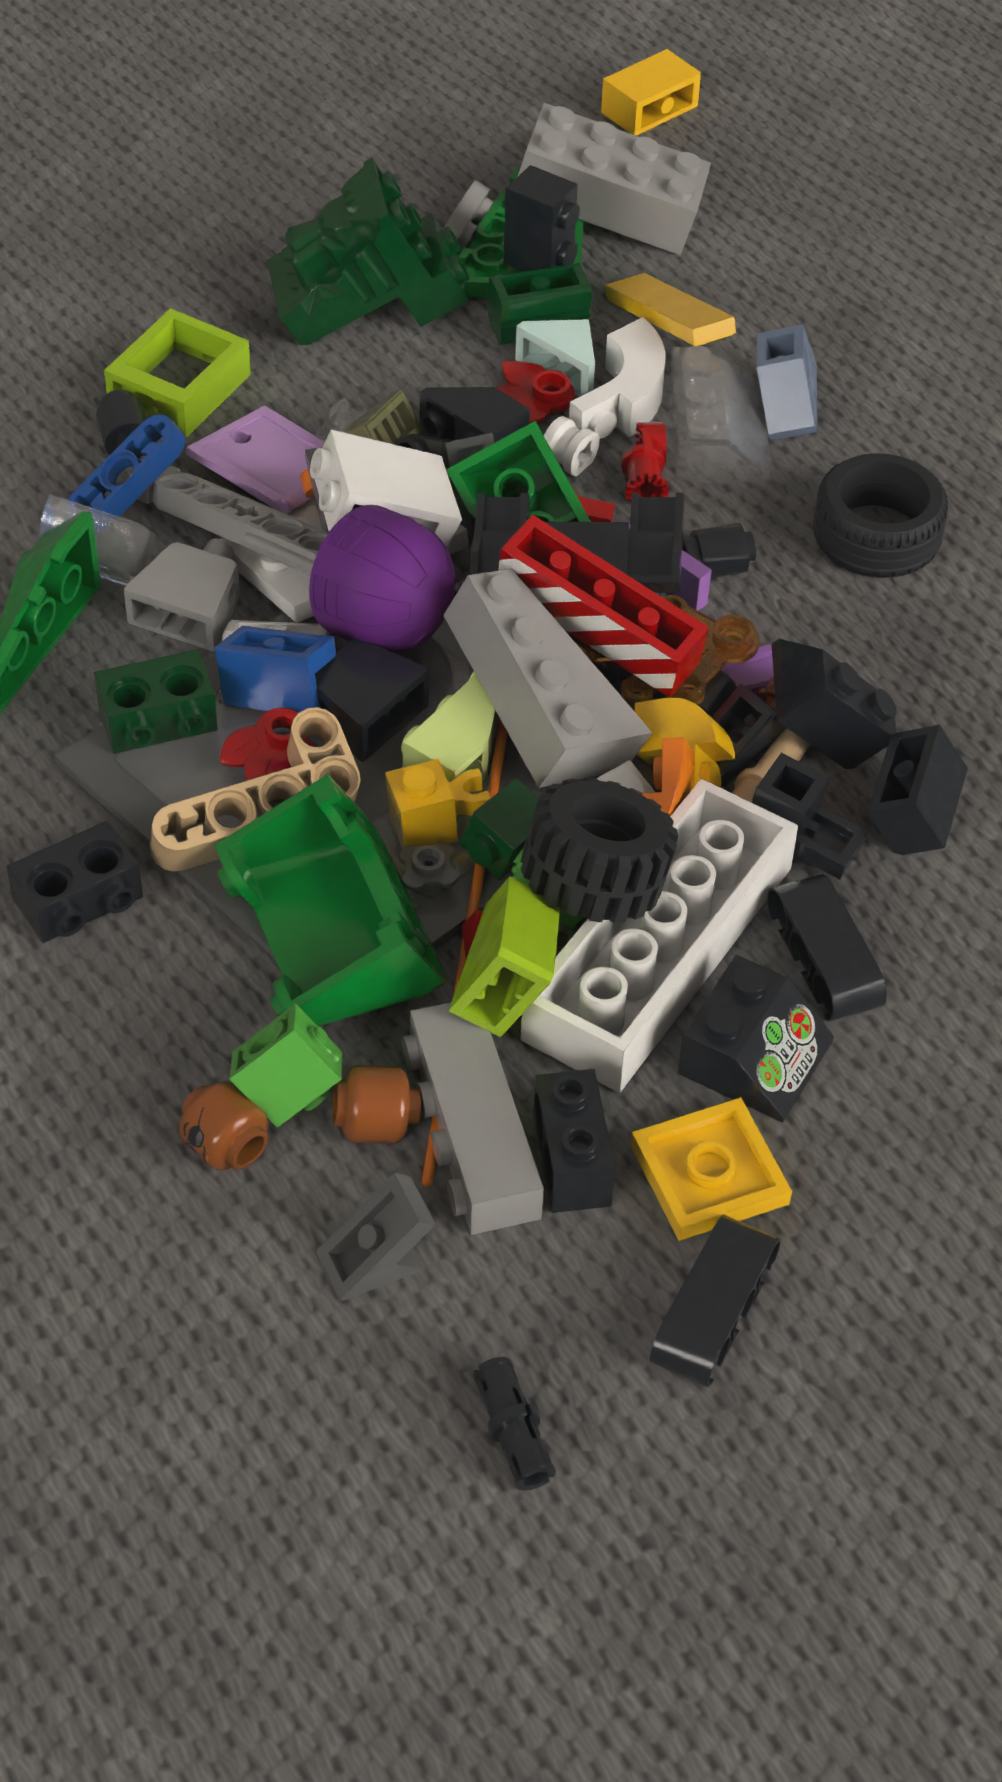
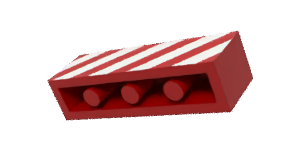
M532 515L501 548L498 571L512 569L564 630L667 697L671 698L700 664L709 630L708 626L536 516Z

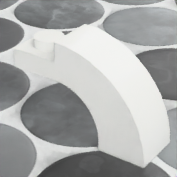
M644 317L607 335L605 370L614 379L570 402L569 419L575 422L577 429L587 428L597 433L601 439L608 436L617 427L630 437L639 432L635 431L637 422H650L657 413L663 393L665 349L659 334Z

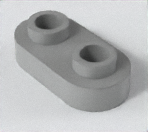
M474 180L445 227L449 226L452 229L461 249L468 245L478 227L472 222L480 224L494 202L487 198L491 189L477 180Z

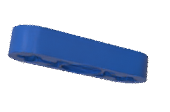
M153 415L144 420L71 494L64 507L65 519L68 520L82 511L88 512L93 508L90 513L93 514L95 536L105 532L180 456L185 446L184 433L166 415ZM161 437H163V439H162L158 444H156V442H157ZM142 455L146 457L143 461L139 459ZM134 467L130 478L123 484L116 485V480L120 473L126 468ZM109 491L110 494L105 497L104 494Z

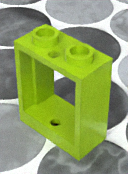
M170 308L104 370L106 392L125 390L132 393L142 402L147 418L158 414L166 415L187 438L251 375L249 340ZM174 349L211 363L185 389L149 374Z

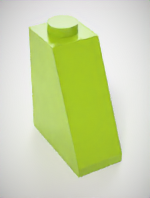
M509 876L485 904L449 1012L501 1037L552 982L555 970L560 907H553L544 901L545 896L534 893L529 884L522 883Z

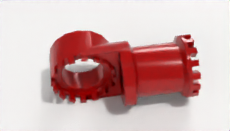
M637 422L635 431H639L640 434H635V438H639L640 441L635 442V446L625 452L621 458L622 472L628 476V482L624 490L626 500H629V503H631L632 493H639L640 497H666L669 494L668 483L661 475L666 463L667 452L665 423Z

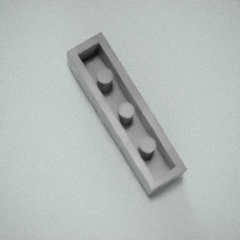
M451 1002L410 1011V1035L402 1036L403 1054L408 1070L418 1069L422 1082L416 1084V1088H419L421 1094L422 1116L424 1118L435 1116L439 1130L431 1132L432 1145L438 1166L449 1165L453 1179L447 1180V1192L454 1216L465 1215L471 1235L542 1219L544 1188L491 1032L449 1012Z

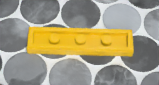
M646 273L605 285L606 298L609 302L639 318L644 317L649 323L695 347L736 333L734 316Z

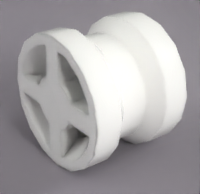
M565 416L554 420L544 434L557 461L563 465L564 471L575 477L592 464L597 455L600 440L598 434L587 428L577 429L575 422Z

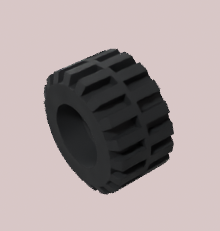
M574 778L563 780L562 785L553 784L546 789V793H542L537 801L520 860L523 863L521 871L523 877L530 880L529 887L534 893L544 895L546 903L566 910V914L574 917H586L589 921L600 923L603 920L622 923L626 921V918L636 920L643 917L646 911H652L660 898L678 845L676 844L678 831L672 827L674 821L670 815L660 811L662 806L653 799L644 797L640 791L621 786L617 782L609 780L608 782L599 781L596 778H584L582 781Z

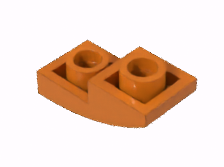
M684 737L662 738V756L655 757L653 762L655 788L662 790V792L643 793L644 797L653 799L662 806L660 811L668 813L670 816L687 797L691 789L694 751Z

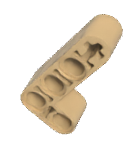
M318 707L307 708L298 713L292 723L287 747L290 768L172 803L161 808L154 816L151 828L150 852L155 863L165 870L174 872L220 859L215 849V844L271 810L272 807L268 802L274 799L287 800L327 774L355 802L361 781L360 773L336 717L329 711ZM306 736L319 737L325 742V745L322 747H312L304 743L302 738ZM222 815L235 816L242 822V825L235 828L223 827L217 822L216 818ZM175 833L176 837H177L179 840H185V841H184V842H177L176 838H175L173 835H168V834Z

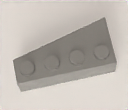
M512 569L472 574L466 577L443 616L538 788L561 784L563 780L572 778L580 780L604 775L624 762L632 761L651 736L652 731Z

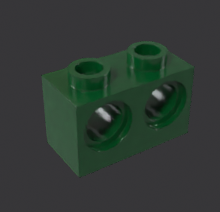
M199 649L94 672L98 709L113 754L218 731L215 693Z

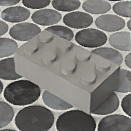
M544 103L526 149L518 176L528 166L532 165L578 184L577 205L580 207L578 219L681 255L699 208L711 163L700 159L693 153L680 152L660 145L651 138L638 137L621 131L610 123L597 122L574 114L568 108L562 106L555 107Z

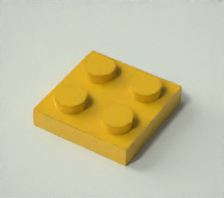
M742 1098L634 1131L631 1134L630 1146L678 1241L713 1230L722 1214L741 1221L790 1205L792 1190Z

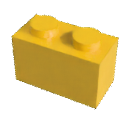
M665 49L603 78L601 113L630 134L635 136L698 106L701 72L670 50Z

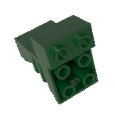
M373 158L366 160L362 169L341 188L343 195L328 202L313 220L289 227L285 234L287 247L283 248L282 252L267 259L279 318L300 346L310 345L397 297L401 298L420 327L469 302L464 282L470 278L465 265L456 254L461 251V247L454 232L449 226L442 229L432 213L421 219L412 203L405 206L400 199L402 191L394 175L389 170L383 173Z

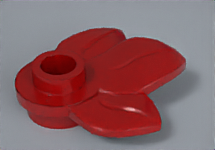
M502 362V372L507 384L497 389L530 409L529 424L534 421L539 423L545 420L550 413L560 412L570 407V402L574 400L575 390L570 383L569 377L563 372L545 370L541 365L529 362Z
M274 708L265 712L258 719L256 725L236 730L225 740L222 746L220 764L228 767H244L245 781L290 768L291 765L287 755L290 733L278 735L273 729L288 728L291 730L293 720L298 715V712L289 708ZM309 736L302 738L303 742L307 745L319 747L309 739Z

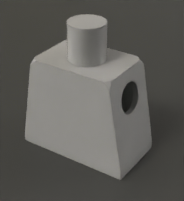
M221 539L209 540L203 550L179 542L170 544L124 588L127 622L215 652V646L220 643L222 634L240 597L238 565L233 560L234 551L232 547Z

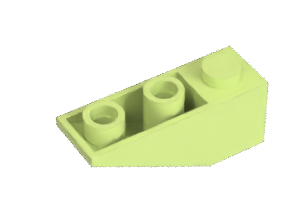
M474 671L467 683L454 695H447L426 721L420 726L412 727L405 735L401 745L403 767L439 758L448 782L453 781L465 771L479 768L482 775V782L487 778L500 717Z

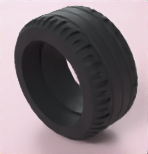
M884 453L863 454L849 458L832 467L826 473L819 486L813 520L816 542L829 559L839 564L840 567L853 571V573L877 578H890L911 574L913 571H918L920 568L925 567L926 564H929L940 549L948 515L947 494L944 487H942V483L933 473L910 459ZM868 505L884 506L905 514L911 520L900 523H879L862 518L850 509Z

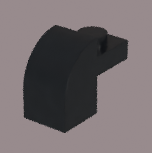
M781 752L756 787L751 803L797 824L798 830L793 856L840 880L863 846L869 831L821 806L830 778Z

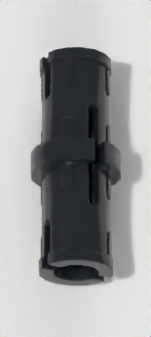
M507 1357L489 1359L479 1365L480 1370H474L473 1372L474 1381L477 1383L480 1394L483 1396L490 1417L488 1430L492 1439L495 1442H499L502 1450L505 1452L516 1487L524 1491L539 1488L550 1481L549 1477L556 1475V1469L544 1447L538 1430L540 1424L539 1414L533 1404H529L523 1395L512 1361Z

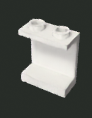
M330 430L323 447L317 448L313 454L310 464V475L315 479L319 494V508L324 512L329 531L342 517L352 511L355 504L362 506L379 505L399 514L411 516L417 523L434 532L446 548L448 547L462 521V517L442 456L335 430Z

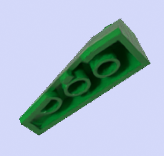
M536 421L446 469L469 514L475 520L477 493H485L486 497H521V493H529L530 517L534 515L544 522H591Z
M82 511L45 532L31 550L25 551L19 559L0 620V714L101 587L92 513Z

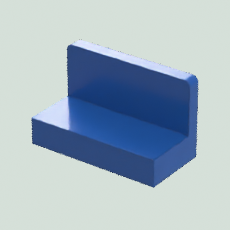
M241 626L215 646L223 702L228 706L264 711L274 708H289L299 713L307 708H320L315 673L336 657L334 637Z

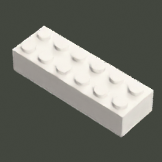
M700 779L670 816L674 821L672 827L678 831L676 843L678 845L660 898L653 910L646 911L643 917L636 920L626 918V921L622 923H613L609 920H603L600 923L589 921L587 918L556 956L554 976L551 984L522 1014L521 1041L575 1070L595 1069L597 1081L618 1093L627 1085L767 901L769 888L778 886L792 866L798 830L797 824L703 779Z

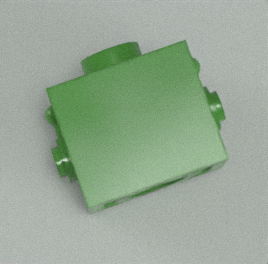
M295 1003L232 1051L229 1079L250 1101L259 1106L266 1113V1117L278 1128L302 1109L310 1111L326 1099L332 1086L342 1079V1051L331 1041L326 1032L321 1027H318Z

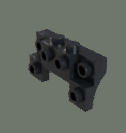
M477 493L476 520L470 551L469 575L498 571L501 548L530 518L529 493H521V497H486L485 493ZM632 493L630 529L628 522H545L653 592H681L684 493H676V497H640L639 493Z

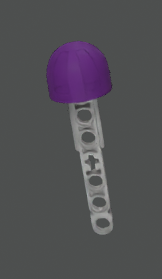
M171 465L137 499L146 504L153 502L157 509L310 575L309 597L315 619L326 631L348 641L358 639L391 652L410 649L425 642L434 634L445 620L443 615L454 599L455 568L449 551L441 539L430 529L417 523L415 520L379 505H365L352 510L327 532L193 474L180 472V469ZM134 467L123 470V482L130 478Z

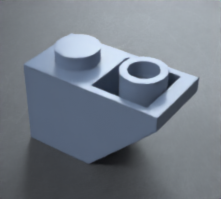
M804 325L757 333L756 367L769 438L784 439L817 432V363Z

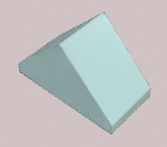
M589 319L522 321L516 326L515 360L538 364L544 367L545 370L563 372L569 377L575 394L579 397L592 391L594 386L595 359Z

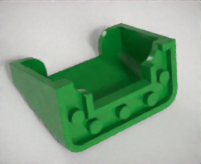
M329 774L214 845L223 865L222 868L217 870L221 883L234 899L242 896L253 906L282 977L273 981L276 994L270 997L271 1005L277 1016L296 1003L317 1026H322L428 995L448 983L442 964L406 887L403 885V881L382 837L366 814Z

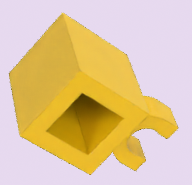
M439 758L385 772L389 814L402 848L408 845L419 847L422 845H434L438 842L447 844L457 842L456 816H472L474 811L491 799L488 791L469 794L483 790L482 775L479 768L465 771L451 782H448Z

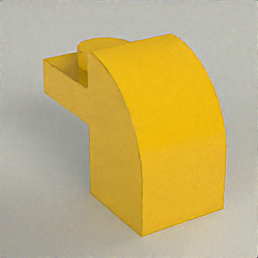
M662 698L635 703V713L652 731L651 736L636 754L653 768L654 758L662 756V738L684 737L694 751L690 792L700 779L721 788V774L716 762L735 759V752L729 735L714 719L695 703L682 698Z

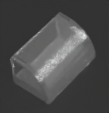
M49 494L41 518L39 539L45 532L80 512L86 511L93 514L101 580L126 587L146 567L157 536L155 533L138 522Z

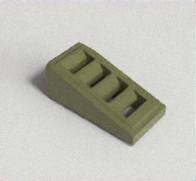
M399 389L392 392L342 432L395 444L397 440L410 434H421L423 429L404 392Z

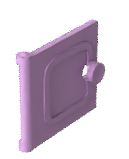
M264 405L187 446L186 455L275 510L289 514L314 499L305 496L299 476L304 470L308 469L305 450L323 447L325 441Z

